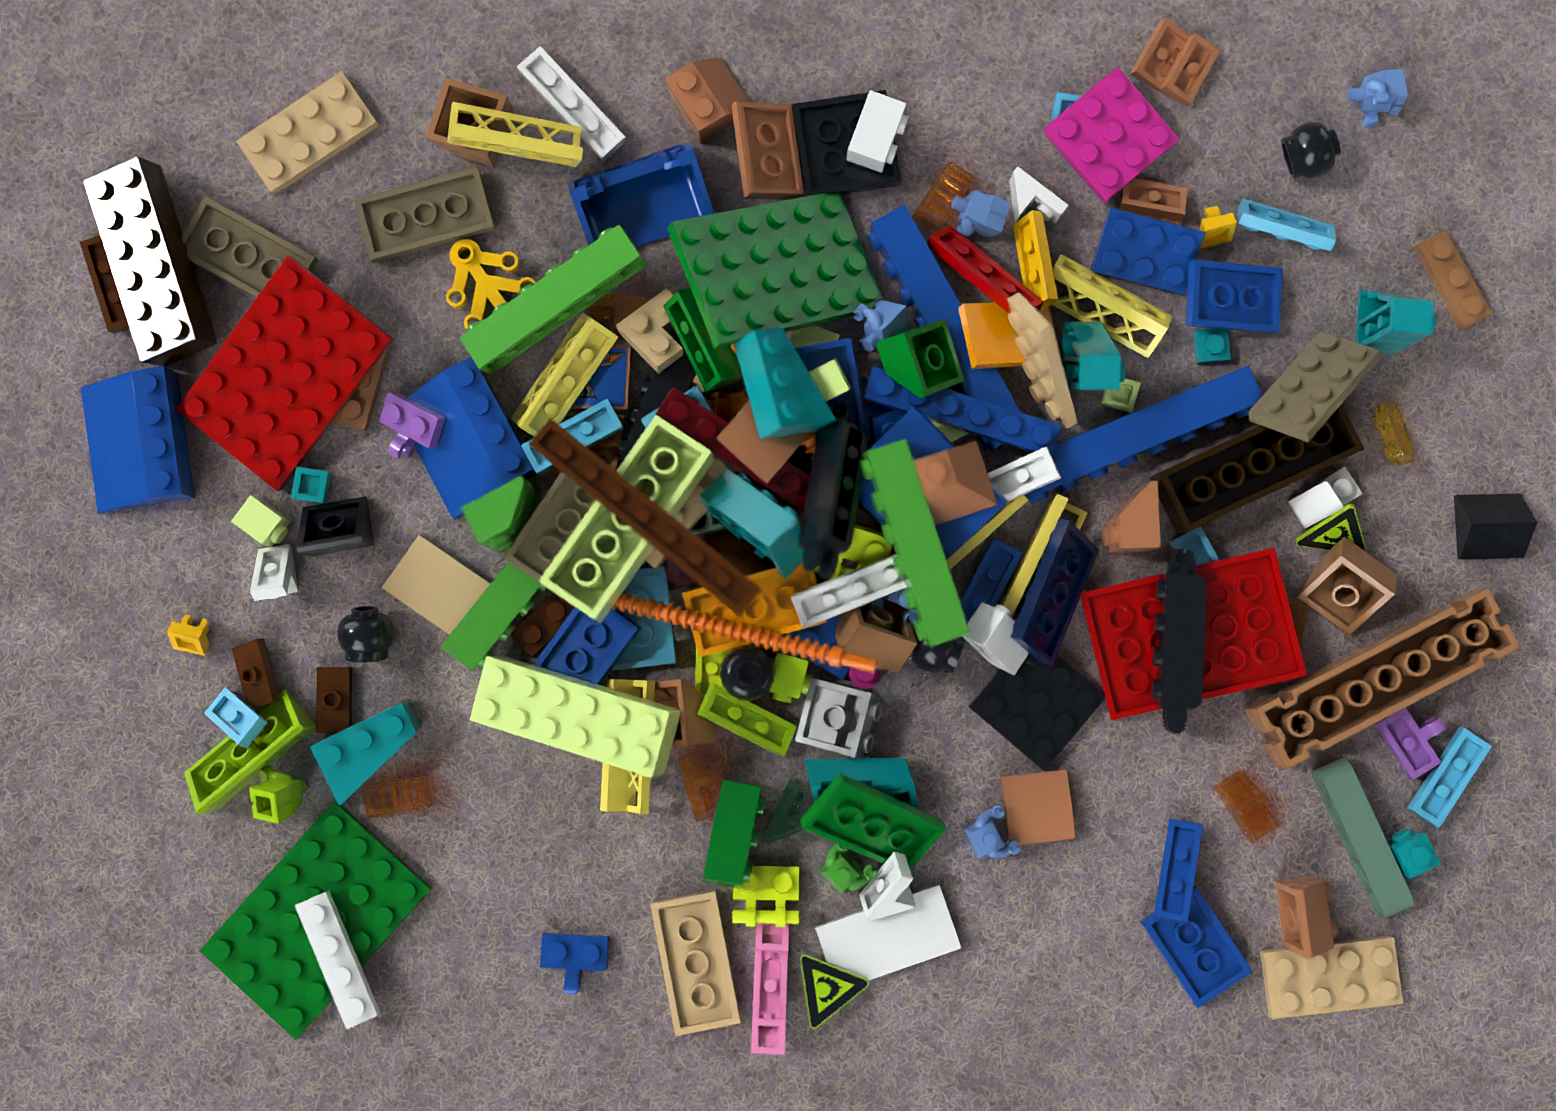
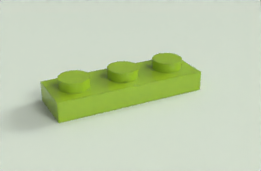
M716 684L709 685L697 715L778 756L786 755L797 729L796 725L749 701L733 697Z

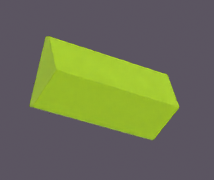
M286 688L279 693L281 701L264 706L257 711L268 723L247 749L237 744L230 736H227L184 772L196 813L203 815L218 811L260 775L262 768L273 765L316 728L314 721Z

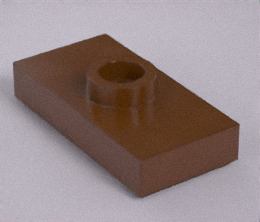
M255 639L233 647L232 652L246 703L255 710L281 701L265 639Z
M317 667L316 733L342 731L352 726V667Z

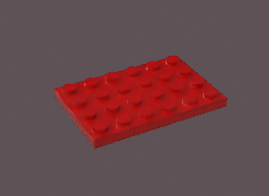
M286 256L175 410L273 489L279 491L287 484L295 473L296 466L299 467L393 342L394 338L293 256Z
M1275 547L1195 566V574L1201 575L1207 582L1202 700L1307 676ZM1161 574L1080 593V601L1110 720L1163 708L1156 706V699H1151L1150 693L1152 679L1157 680V666L1152 665L1153 646H1158L1159 633H1154L1153 622L1155 613H1160V600H1155L1156 580H1161Z

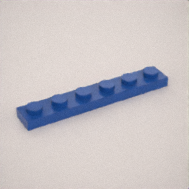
M874 366L863 396V400L907 413L916 405L930 421L1031 453L1048 447L1052 455L1061 427L1059 424L948 389L919 398L888 376L884 369Z

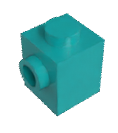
M1404 829L1392 835V839L1387 841L1400 871L1405 877L1412 879L1441 864L1426 833Z

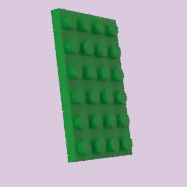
M821 193L672 221L667 227L715 349L733 345L753 330L782 327L785 332L855 316L853 311L860 304L875 309L874 304L879 299L884 300L840 193Z
M334 801L199 950L295 1040L306 1031L333 1000L295 905L329 890L360 965L363 967L432 890V887L345 807L339 806L337 801Z

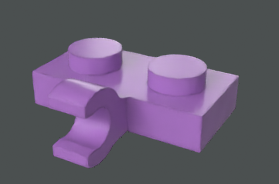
M388 392L379 422L399 432L391 441L388 447V454L397 459L402 454L406 457H411L415 441L427 448H436L446 418L398 392Z
M1405 707L1374 724L1409 779L1414 780L1441 763L1427 741L1447 729L1440 717L1435 719L1434 716H1431L1418 726Z

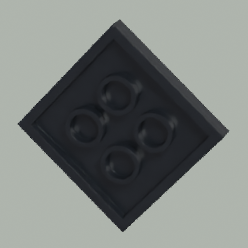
M886 90L874 91L887 96ZM869 92L792 104L806 196L821 193H840L843 195L901 185L897 153L892 165L886 163L882 173L846 160L848 147Z
M1029 653L1015 675L999 669L968 707L1042 771H1045L1105 700V695L1058 654L1053 666L1041 664Z

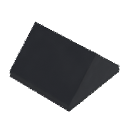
M1521 494L1454 495L1457 560L1525 557L1538 522Z
M366 496L303 507L296 550L299 554L312 557L375 545Z

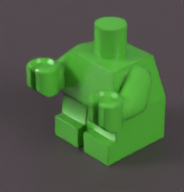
M836 843L830 848L826 861L818 870L841 895L847 889L855 890L863 887L870 879L877 876V871L873 870L871 865H866L863 868L855 859L851 861L852 856L847 852L849 849Z

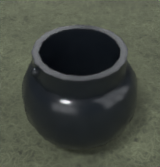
M1318 122L1302 124L1295 128L1290 136L1281 139L1283 155L1293 179L1300 176L1315 178L1326 174L1335 164V155L1341 153L1335 130H1327L1325 125Z
M354 607L351 609V614L346 615L339 622L337 638L339 645L345 651V659L350 662L367 663L381 661L389 657L388 648L394 640V627L386 614L378 612V607Z
M913 627L912 630L917 642L912 651L913 662L919 668L928 672L938 673L944 670L945 673H953L960 659L965 639L961 636L935 646H928L925 644V640L919 641Z
M754 645L735 647L726 654L721 663L720 678L722 685L730 695L739 700L752 701L761 698L770 691L775 681L776 669L773 659L765 650Z

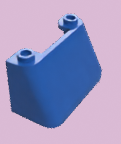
M689 143L663 149L576 179L568 184L569 192L588 245L598 240L599 235L607 228H615L617 225H620L637 247L669 236L667 227L672 221L714 214L694 149Z

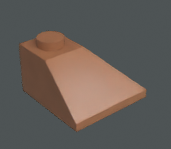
M977 441L913 461L934 525L998 505Z
M686 679L655 682L654 702L681 710L672 747L717 742L715 723L697 715L704 698ZM641 687V698H643V687Z

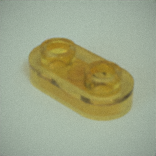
M1393 401L1378 405L1373 414V423L1382 434L1385 443L1383 450L1386 458L1397 466L1413 462L1415 458L1414 447L1399 407Z

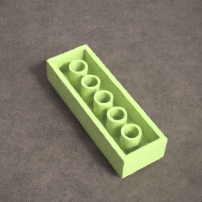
M656 415L617 469V472L675 518L715 460L712 451ZM596 500L539 582L601 624L654 547Z
M501 655L486 656L470 720L653 778L665 774L681 710Z

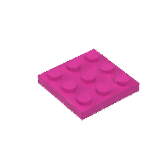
M1118 66L1049 123L1042 131L1103 204L1180 140Z

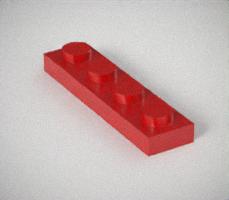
M951 225L929 237L927 245L939 258L948 263L962 277L976 286L1008 314L1011 310L1007 298L1018 292L1038 312L1040 311L1044 303L1042 299Z

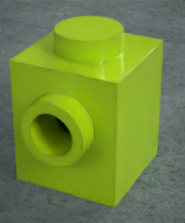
M777 653L774 663L776 669L775 681L769 691L773 692L772 699L791 704L792 698L799 699L801 693L807 694L812 675L806 674L808 660Z

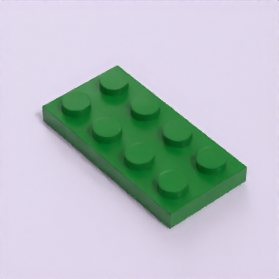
M841 773L835 777L800 819L802 829L884 864L893 852L904 854L910 870L947 829L942 819Z

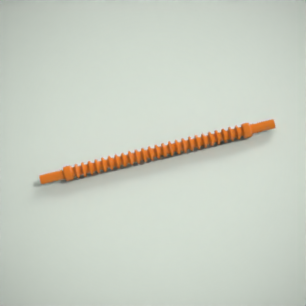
M628 592L620 595L611 608L615 610L619 607L621 612L628 609L629 614L637 612L639 617L646 614L648 619L655 616L656 621H660L663 618L666 624L673 621L675 626L682 623L683 628H687L690 625L693 631L697 628H700L702 633L709 630L710 635H714L717 632L720 638L724 635H727L729 640L736 637L737 642H741L744 639L747 645H750L751 642H755L756 647L763 644L766 650L771 646L775 652L779 649H782L784 654L791 651L792 656L795 657L797 654H801L802 659L810 656L811 661H815L818 658L821 664L828 661L830 666L836 668L844 665L875 673L878 660L845 652V648L835 645L833 648H829L827 643L824 646H820L819 641L811 644L808 638L805 641H801L800 636L792 639L791 634H787L784 637L781 631L773 634L772 629L765 632L763 627L756 630L753 624L746 627L745 622L737 625V621L732 620L729 623L726 617L719 620L717 615L710 618L709 613H705L702 616L699 610L692 613L690 608L683 611L682 606H678L675 609L671 603L668 606H665L663 601L656 604L655 599H651L648 602L646 597L638 599L636 594L630 597Z

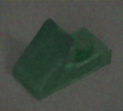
M789 778L762 837L763 842L769 844L804 831L800 819L789 814L791 809L794 811L798 810L805 794L799 791L801 783Z

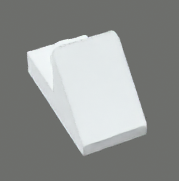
M1018 166L1014 170L1009 183L1015 223L1031 205L1035 208V211L1043 213L1044 221L1051 220L1056 224L1069 205Z
M1342 467L1287 502L1303 527L1308 528L1339 511L1345 504L1363 493L1346 467Z
M285 544L258 549L250 589L254 601L275 599L286 596L289 593L298 592L291 545Z
M893 852L878 870L877 876L871 879L860 892L859 896L866 920H877L916 906L909 886L913 878L904 854Z

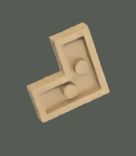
M667 288L616 325L617 332L658 374L684 355L683 348L666 332L673 327L663 307L673 296Z

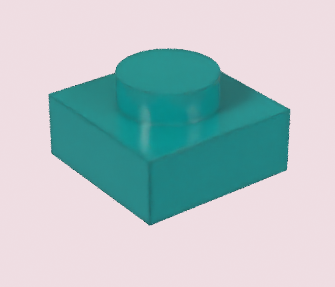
M1197 330L1193 333L1196 364L1220 363L1231 360L1228 330Z
M296 466L291 499L326 504L332 473Z

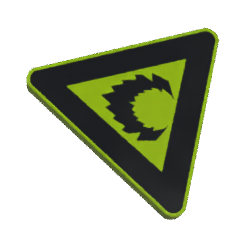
M1353 504L1346 505L1296 538L1297 546L1329 551L1343 537H1346L1367 552L1355 505Z
M806 954L800 957L809 1023L813 1029L819 1027L869 985L868 980L864 977Z

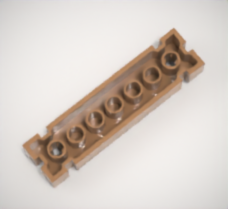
M1489 588L1471 590L1450 601L1451 607L1436 608L1280 689L1281 699L1279 697H1265L1244 708L1256 732L1267 734L1269 740L1262 744L1274 766L1289 769L1311 757L1307 749L1323 751L1486 666L1483 660L1499 659L1520 648L1509 625L1498 624L1494 615L1500 613L1501 610ZM1292 718H1297V722L1293 724L1295 729L1291 727Z

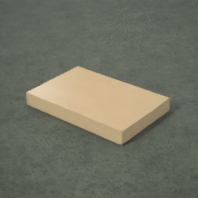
M418 535L386 580L382 589L450 635L491 583L421 535Z

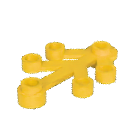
M469 239L457 241L450 249V261L456 267L453 288L446 294L448 304L455 309L463 308L467 303L465 289L469 272L476 281L471 313L464 320L466 329L473 319L483 321L487 298L495 308L501 303L506 302L499 291L519 294L524 284H535V281L529 277L514 280L487 275L481 265L501 267L507 273H514L519 269L520 261L513 252L507 251L502 255L483 252L477 243ZM463 250H469V258L461 259V252ZM507 258H514L515 263L511 267L504 266L505 260ZM459 293L462 295L460 302L452 303V296Z

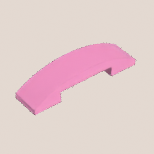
M756 924L751 1054L785 1055L789 924H785V927H775V924Z

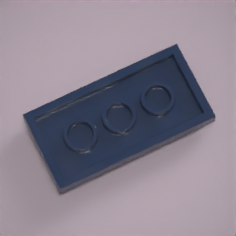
M1058 519L1055 529L1050 535L1049 544L1042 560L1038 564L1037 573L1031 588L1026 594L1024 605L1018 619L1014 623L1011 638L1041 664L1050 666L1054 664L1080 599V593L1084 589L1099 551L1070 520Z

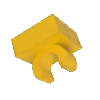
M1218 206L1204 209L1206 218H1202L1199 230L1204 231L1205 234L1200 248L1204 249L1232 242L1237 225L1233 212L1221 215Z
M186 614L182 618L181 623L172 621L167 631L172 647L176 650L205 656L210 645L206 635L209 631V625L205 618L196 627L192 626L191 615Z

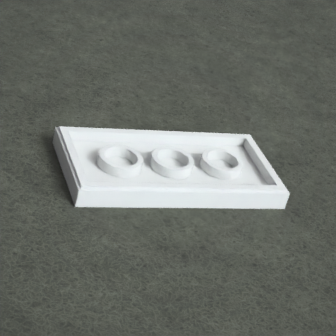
M936 884L913 892L912 895L916 906L903 912L869 921L866 920L864 910L815 926L827 963L864 977L869 981L961 949L940 885Z

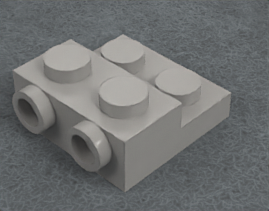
M811 678L795 741L854 758H864V754H869L874 744V735L870 734L872 722H877L882 712V703L878 702L879 695Z

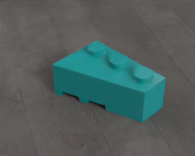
M1359 290L1356 343L1378 349L1380 354L1394 355L1432 335L1437 324V315L1433 312L1434 301L1399 293Z
M1063 322L1062 366L1068 388L1078 390H1120V382H1124L1126 376L1125 362H1121V355L1101 322Z
M782 327L753 330L734 344L760 440L815 432L836 420Z
M726 468L700 495L708 512L738 539L742 537L755 546L757 549L754 553L761 559L766 555L771 558L778 569L777 573L786 580L802 563L804 549L798 546L801 533L800 517L790 507L786 506L784 509L780 507L775 498L766 490L759 492L755 489L753 483L744 474L740 473L737 476Z
M408 699L310 746L339 806L421 729Z
M905 758L804 759L814 802L835 777L841 773L915 808H919L914 782Z

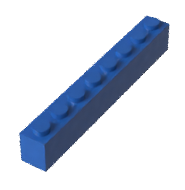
M906 205L871 222L870 234L867 235L870 245L875 252L880 251L886 261L883 263L885 272L891 280L896 279L901 288L898 293L906 308L911 306L916 315L914 318L916 327L944 318L946 320L965 380L951 386V390H958L960 394L1020 412L996 368H971L958 310L961 304ZM977 436L983 447L989 446L991 452L1006 445Z
M1250 366L1240 368L1056 444L1052 458L1061 478L1024 496L1030 501L1031 505L1049 498L1047 492L1059 487L1060 491L1064 492L1078 486L1077 479L1089 475L1090 480L1096 479L1109 473L1107 467L1118 463L1120 468L1138 461L1136 455L1148 451L1150 456L1167 449L1166 443L1176 438L1180 444L1197 437L1196 430L1207 426L1208 431H1212L1226 425L1225 418L1236 414L1237 418L1241 419L1248 416V411L1262 397Z

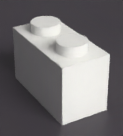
M870 90L848 147L846 160L881 173L886 163L892 165L898 146L893 144L897 134L903 135L909 116L904 115L906 103Z
M982 602L967 624L970 634L962 637L990 664L1015 675L1029 653L1011 638L1016 621L1011 619L1013 613L1002 605L996 604L995 607H992Z

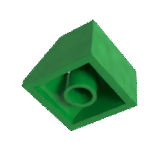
M945 318L876 342L885 373L919 398L965 381Z

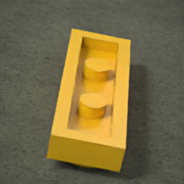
M1032 210L1013 224L1023 285L1044 301L1039 311L1041 312L1056 302L1058 296L1043 213Z

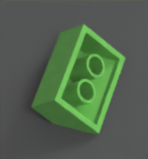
M519 476L461 507V510L479 544L497 552L502 550L503 553H507L532 516L539 491L529 481Z

